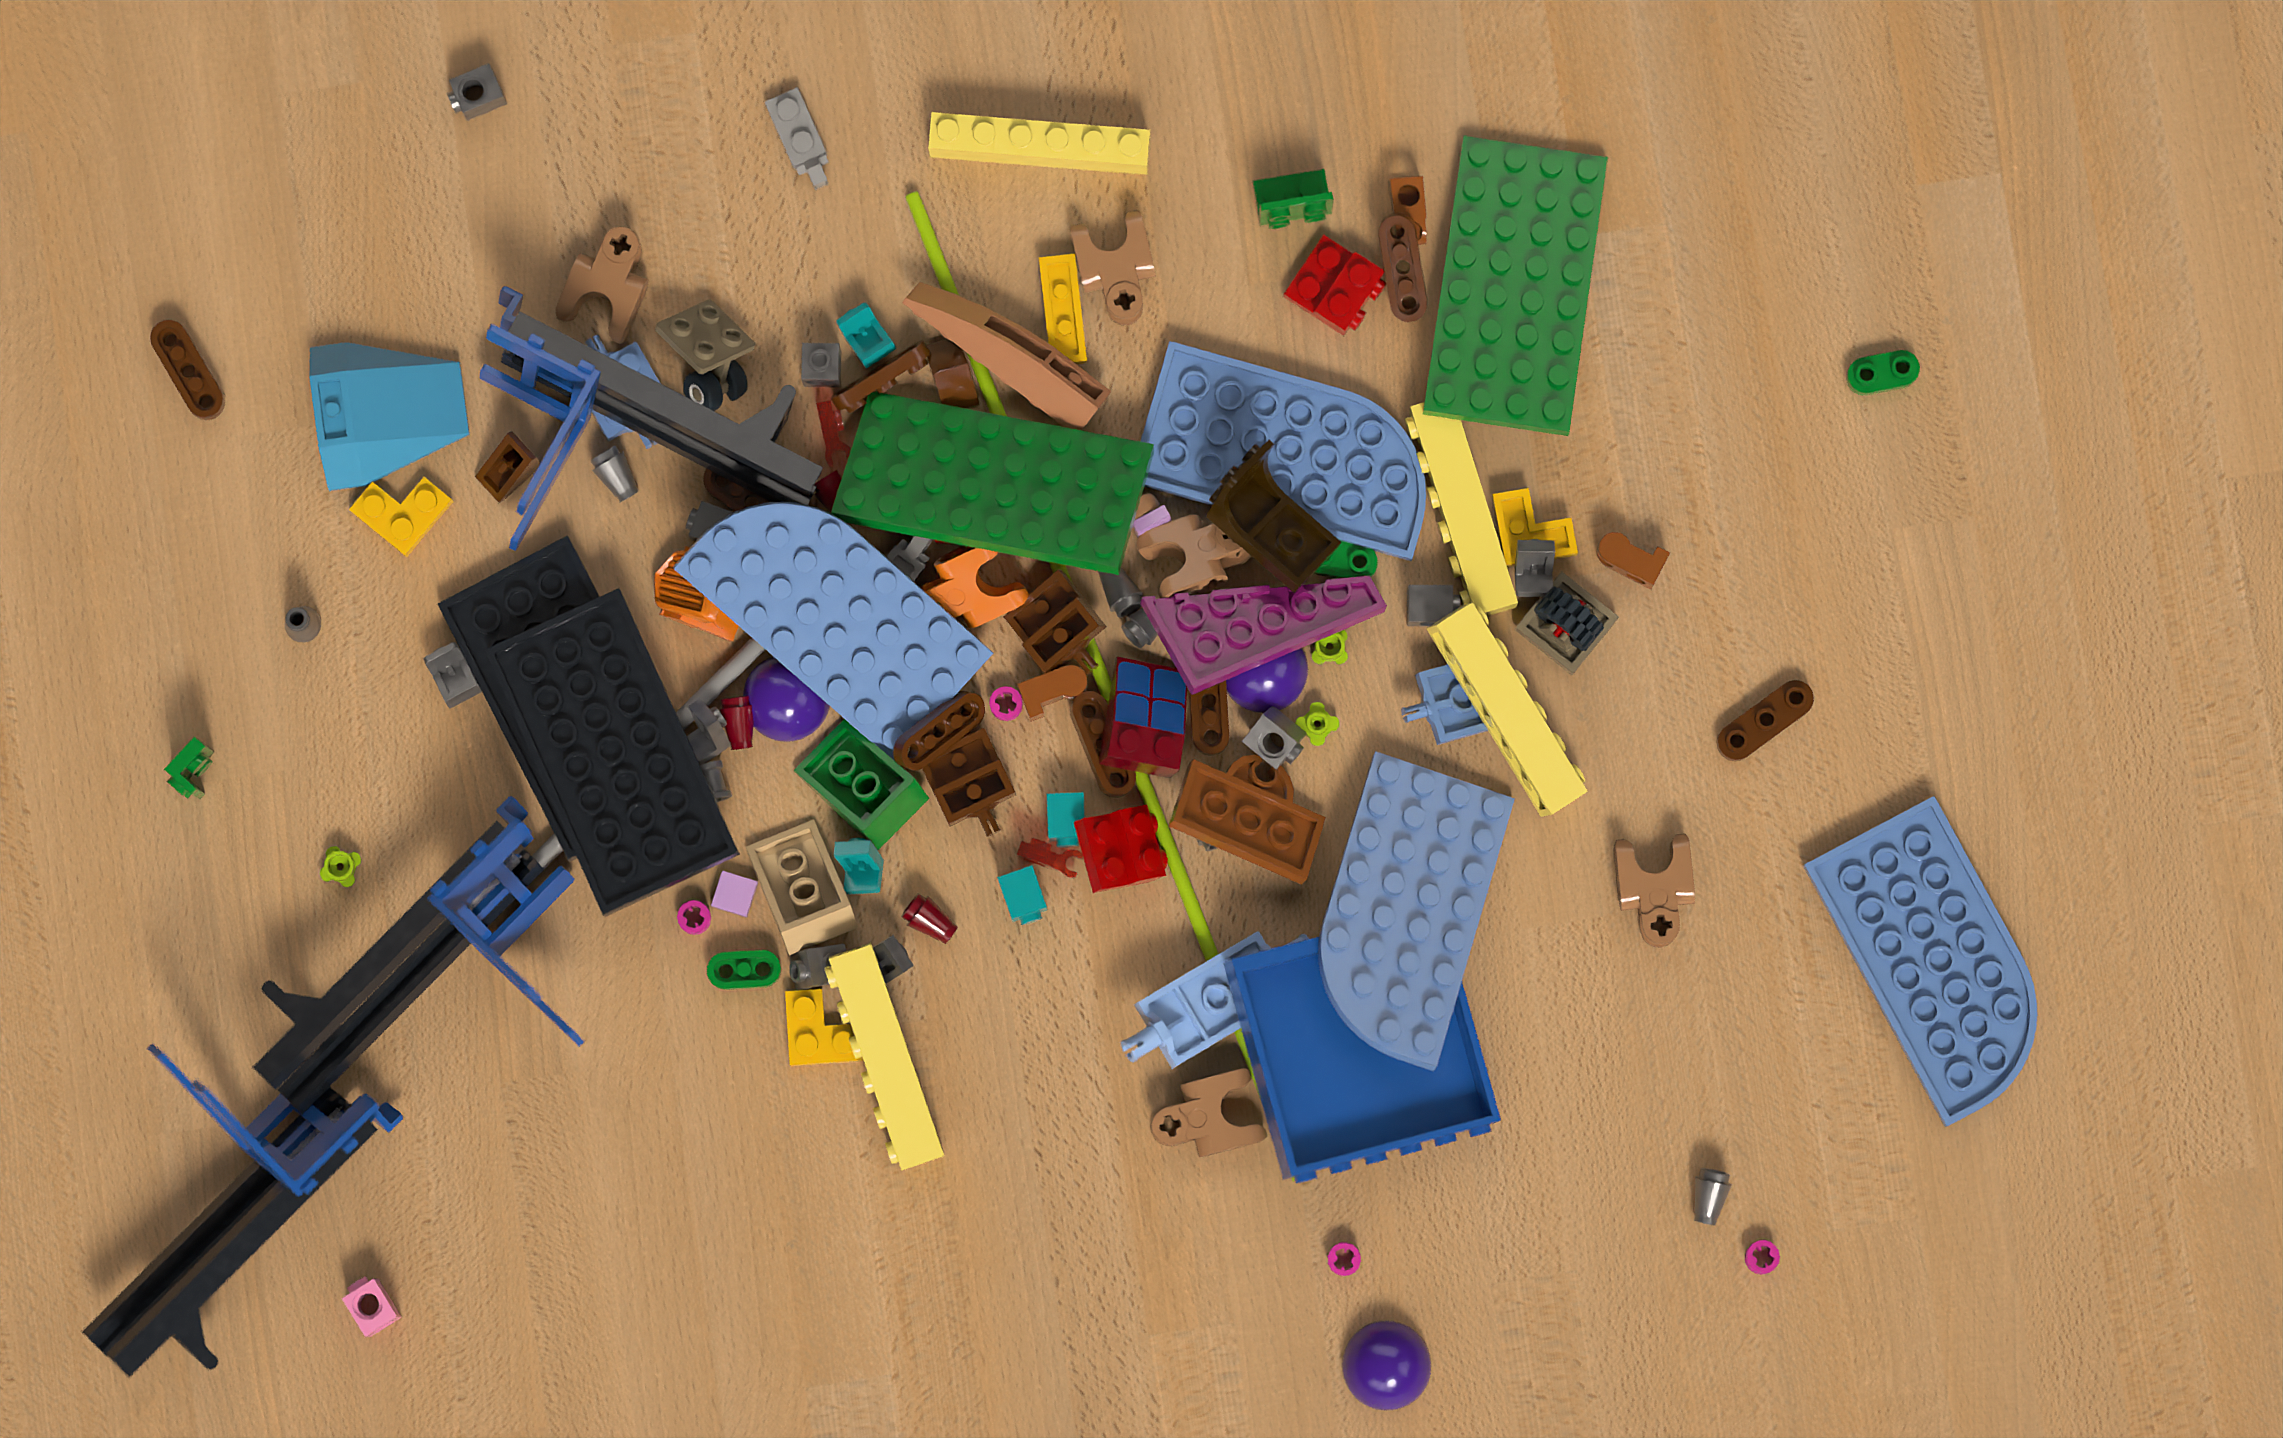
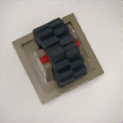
M1561 571L1553 581V587L1544 597L1538 599L1516 626L1515 630L1569 674L1573 675L1619 617Z

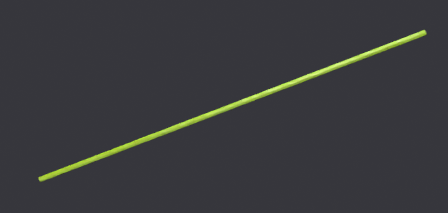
M919 192L906 195L907 204L941 289L959 295ZM967 353L989 412L1007 416L989 369L983 364L976 362ZM1049 562L1053 573L1057 570H1062L1072 582L1066 565ZM1093 638L1086 650L1099 665L1096 669H1093L1092 673L1100 694L1108 703L1112 681L1095 638ZM1135 772L1137 788L1144 805L1148 806L1149 813H1152L1158 821L1156 836L1162 850L1167 855L1169 869L1204 958L1208 961L1219 954L1149 775ZM1240 1028L1234 1034L1259 1095L1245 1040Z

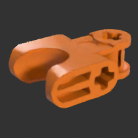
M969 546L959 547L935 561L934 566L940 577L920 587L937 603L939 602L954 618L962 615L969 629L978 627L1020 607L1029 597L1027 589L1019 582L1003 587L987 585L981 579L978 569L982 564L993 559L998 552Z

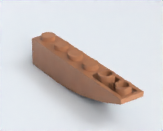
M919 282L902 302L916 316L924 319L940 331L946 339L953 341L970 354L972 359L983 364L996 374L1003 383L1013 387L1026 397L1032 405L1040 408L1056 420L1061 427L1083 430L1112 392L1052 345L1024 327L959 295Z

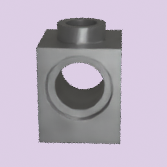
M489 63L449 80L453 91L447 93L455 114L462 111L467 121L507 104ZM479 86L484 89L480 99L476 101L466 99V93L471 87Z
M802 343L801 380L804 387H841V349L839 343Z
M1409 585L1407 589V626H1431L1459 608L1460 595H1453V585Z
M1272 706L1260 717L1242 742L1277 769L1285 761L1291 765L1304 749L1299 743L1307 733ZM1272 732L1279 734L1283 738L1284 747H1279L1272 742Z

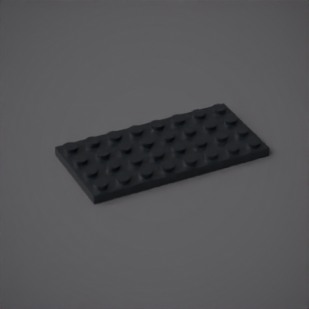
M567 535L439 602L437 605L567 859L571 862L577 859V856L485 652L486 649L600 597L572 541Z
M620 588L485 650L604 917L740 855Z

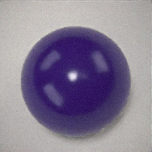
M1303 648L1226 680L1228 695L1239 706L1252 712L1265 713L1272 706L1279 711L1288 707L1300 696L1307 682L1308 662Z
M774 656L759 663L749 674L744 685L743 696H749V705H752L754 728L762 735L776 741H797L811 735L822 725L830 708L823 699Z
M1378 1321L1364 1326L1350 1339L1343 1354L1342 1372L1348 1389L1361 1403L1378 1410H1396L1414 1402L1425 1390L1431 1374V1357L1426 1343L1412 1328L1395 1321Z

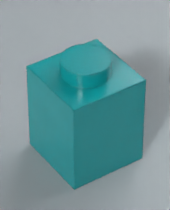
M1084 792L1047 794L1049 842L1056 841V847L1060 848L1079 846L1074 822L1085 818Z
M1032 865L997 877L1012 922L1020 920L1021 925H1027L1042 919L1041 912L1047 911V906Z

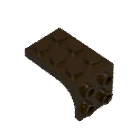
M1268 440L1262 447L1255 444L1243 457V463L1238 468L1233 466L1220 481L1221 485L1209 498L1213 505L1206 514V517L1295 593L1338 549L1342 542L1285 494L1276 484L1268 468V455L1275 444Z

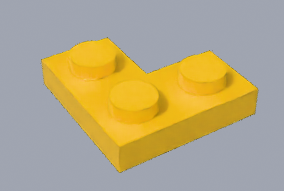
M423 477L401 504L372 482L349 510L405 557H408L454 501L427 478Z
M1529 488L1492 494L1501 549L1507 567L1515 566L1517 540H1554V559L1576 556L1578 554L1572 517L1535 524Z
M822 989L785 991L790 1066L864 1061L863 1057L856 1059L849 1041V1037L855 1036L851 1024L825 1026Z

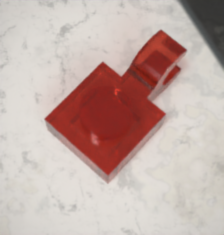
M829 400L816 403L826 446L825 460L831 468L834 467L833 454L837 451H842L846 454L848 461L851 448L839 439L838 432L845 430L841 411L838 409L833 410Z
M1031 838L1030 843L1021 841L1017 858L1050 870H1056L1067 878L1075 879L1077 877V872L1069 870L1066 867V862L1069 858L1073 857L1083 860V855L1080 851L1070 849L1062 854H1057L1050 851L1052 845L1035 838Z

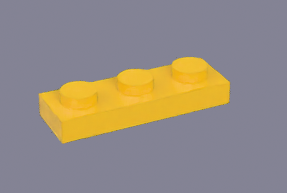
M1075 254L1039 257L1048 344L1052 345L1075 364H1086L1087 354Z

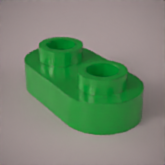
M1906 350L1862 357L1855 360L1848 368L1846 382L1854 393L1862 396L1909 387L1915 382L1920 372V364L1916 356ZM1896 363H1905L1908 366V372L1905 374L1897 372L1895 368ZM1861 370H1869L1872 373V379L1870 381L1861 379Z
M1341 541L1342 543L1330 556L1329 560L1325 561L1314 573L1337 579L1360 576L1372 577L1378 565L1377 555L1373 549ZM1356 556H1362L1366 559L1367 564L1363 568H1357L1353 565L1352 560Z
M767 950L721 952L714 955L707 965L708 979L715 987L722 990L767 988L779 980L782 972L781 963L777 956ZM760 963H767L770 966V972L766 976L757 974L756 969ZM724 965H730L733 968V974L729 978H722L720 976V969Z

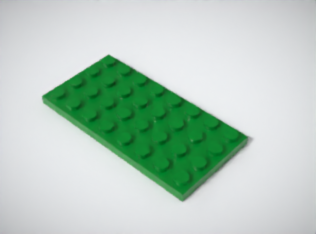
M1469 136L1463 137L1423 415L1569 436L1608 157Z
M873 391L868 395L831 514L850 524L1119 575L1154 455V444L891 394H879Z

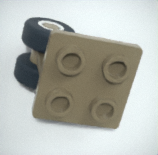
M706 300L657 323L655 331L696 370L685 377L683 384L685 397L715 411L722 405L723 394L726 393L731 401H735L747 392L748 381L741 365L734 359L753 351L755 342L712 300Z

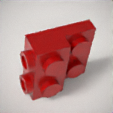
M1323 234L1283 294V297L1345 336L1349 328L1356 331L1367 313L1362 309L1369 298L1376 301L1387 284L1382 280L1385 270L1357 252H1350Z
M1147 805L1120 809L1109 814L1082 818L1074 822L1093 893L1149 883L1167 876L1165 868L1168 864V858L1165 851L1159 848L1155 835L1158 830V821L1152 813H1149Z

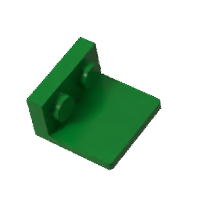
M1325 169L1253 180L1260 226L1268 225L1269 229H1279L1289 226L1292 220L1304 219L1305 223H1315L1325 220L1326 215L1332 214L1334 199L1333 193L1328 191Z

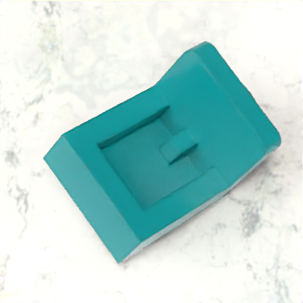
M866 302L850 309L836 321L845 340L866 369L897 349Z
M851 838L845 842H835L834 857L845 870L843 888L846 894L879 893L881 890L884 859L873 843L863 838Z

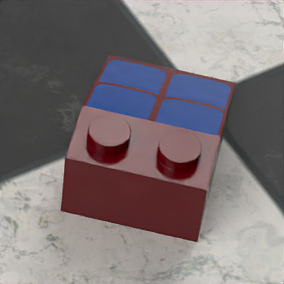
M1116 657L1099 764L1165 778H1171L1180 770L1185 739L1187 686L1177 668Z

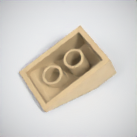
M814 820L746 846L747 853L789 955L858 928L850 902Z

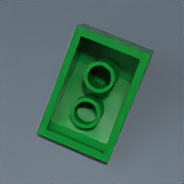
M845 719L794 769V772L858 834L864 839L870 840L877 850L930 799L912 775L898 765L876 744L870 742Z

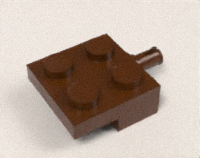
M1057 570L1032 591L1023 605L1003 616L1024 642L1021 645L1043 673L1058 669L1066 661L1072 659L1078 662L1086 675L1092 673L1093 669L1099 666L1087 652L1086 648L1090 641L1107 626L1062 570Z
M982 728L961 738L922 768L949 827L965 819L978 817L986 837L993 835L987 821L990 822L995 833L1001 831L992 814V810L999 803L1016 796V792L985 728Z

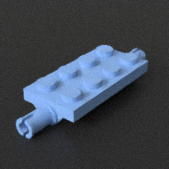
M1259 931L1134 1004L1147 1027L1128 1039L1121 1041L1123 1052L1134 1045L1138 1046V1048L1128 1053L1126 1057L1131 1062H1135L1138 1058L1159 1047L1173 1069L1240 1029L1241 1026L1224 963L1234 958L1273 949L1265 943ZM1301 934L1288 944L1308 940L1309 937Z

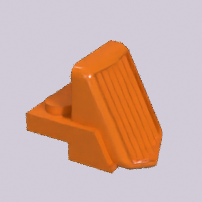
M685 546L684 550L673 552L654 573V598L657 606L661 608L659 615L688 627L700 629L726 641H733L739 626L673 569V566L690 547Z

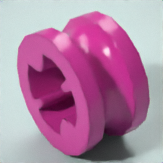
M1007 686L996 689L992 693L989 702L992 714L1002 721L1014 720L1021 713L1023 706L1019 692ZM1004 694L1012 695V702L1016 704V708L1013 711L1008 709L1009 713L1007 714L1001 713L1000 705L996 703L998 697L1001 696L1004 699Z
M687 901L678 910V924L688 934H702L711 924V913L707 906L700 901ZM695 907L700 908V915L704 918L703 923L700 926L695 923L696 928L688 927L689 920L684 917L687 910L693 912Z
M1756 1241L1746 1250L1745 1263L1753 1273L1760 1275L1768 1274L1779 1264V1250L1770 1241ZM1761 1247L1769 1250L1767 1256L1772 1259L1771 1264L1768 1266L1765 1263L1763 1268L1756 1265L1757 1258L1752 1256L1753 1251L1757 1249L1759 1252Z
M1347 1242L1338 1243L1329 1251L1328 1265L1335 1274L1349 1276L1359 1268L1361 1255L1353 1244ZM1344 1248L1345 1253L1349 1249L1355 1255L1351 1259L1353 1266L1348 1270H1344V1266H1342V1269H1339L1334 1264L1338 1259L1336 1252L1339 1249Z

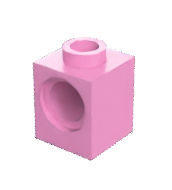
M367 1277L356 1281L347 1288L350 1294L342 1298L365 1337L375 1335L402 1318L379 1279L368 1281ZM373 1294L379 1300V1308L375 1314L368 1316L362 1311L361 1302L365 1296Z

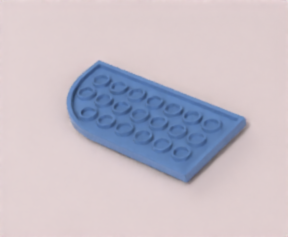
M1169 341L1140 441L1154 444V455L1145 487L1213 505L1209 498L1221 485L1220 481L1233 466L1238 468L1243 463L1242 459L1255 444L1262 447L1268 440H1271L1275 445L1268 455V468L1274 481L1285 494L1337 539L1412 561L1425 513L1424 472L1422 473L1416 455L1417 451L1411 439L1388 412L1371 400L1344 389Z
M772 502L736 511L711 526L673 566L674 570L894 761L893 748L898 737L939 705L951 700L993 654L984 643L854 528L833 514L809 505L792 502Z
M1375 751L1321 926L1318 946L1321 978L1333 1007L1346 1025L1358 1037L1384 1054L1434 1071L1439 1061L1515 798Z
M1935 796L1804 864L1803 867L1944 1127H1947L1991 1103L2010 1086L2020 1073L2029 1056L2035 1037L2037 999L2031 974L2020 951Z

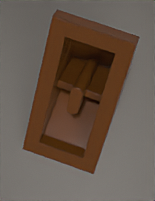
M948 339L926 345L931 352L927 360L941 404L965 409L979 406V399L963 349Z
M510 431L475 477L500 503L537 471L540 462L515 433Z

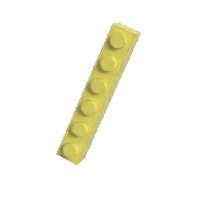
M932 112L928 149L932 158L1147 175L1150 130Z
M1424 402L1410 406V417L1405 418L1407 431L1410 439L1417 438L1421 450V452L1416 453L1422 473L1428 472L1432 485L1426 488L1432 509L1439 507L1443 520L1437 522L1439 533L1443 543H1450L1454 555L1448 557L1450 568L1454 578H1461L1464 591L1459 592L1462 605L1473 602L1475 607H1480L1486 616L1516 608L1518 604L1517 597L1461 420L1423 415Z
M1473 602L1462 605L1426 629L1541 817L1552 815L1588 792L1583 784L1585 782L1584 775L1566 757L1564 742L1558 734L1552 733L1545 722L1547 716L1544 709L1537 701H1532L1526 691L1528 685L1525 678L1518 670H1514L1507 660L1508 651L1500 639L1494 638L1487 627L1489 620L1484 611L1478 606L1475 607Z
M872 943L830 956L829 962L831 965L824 967L831 989L838 987L843 1001L837 1002V1007L843 1024L851 1022L855 1036L849 1037V1041L855 1058L863 1057L867 1071L862 1072L861 1076L868 1094L875 1092L879 1106L874 1107L873 1111L879 1128L887 1127L891 1141L885 1143L891 1163L899 1162L901 1170H905L944 1156Z

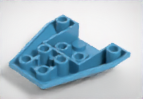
M348 342L310 347L309 378L318 448L329 491L367 486L470 435L460 362Z

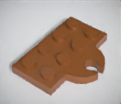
M1258 754L1242 756L1233 762L1226 772L1192 759L1187 766L1168 826L1302 885L1308 878L1326 817L1293 803L1294 788L1291 778L1281 765L1277 769L1271 766L1267 772L1270 780L1269 782H1263L1255 774V768L1262 762V758Z

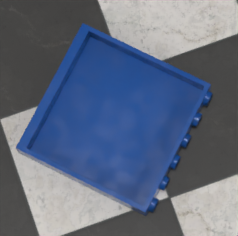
M1319 937L1234 958L1224 963L1283 1180L1294 1177L1296 1184L1318 1178L1316 1171L1327 1168L1330 1169L1331 1174L1353 1169L1351 1162L1364 1159L1366 1165L1387 1160V1152L1398 1149L1401 1156L1422 1150L1421 1143L1434 1140L1435 1146L1445 1145L1457 1141L1456 1134L1469 1131L1470 1137L1492 1132L1490 1125L1501 1121L1462 982L1437 1067L1432 1071L1382 1053L1358 1037L1346 1025L1333 1007L1321 978L1318 956Z

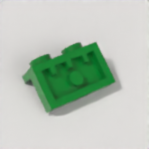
M194 736L164 768L171 775L167 782L187 799L191 795L201 799L205 793L190 778L193 775L200 777L213 762L210 757L214 751Z

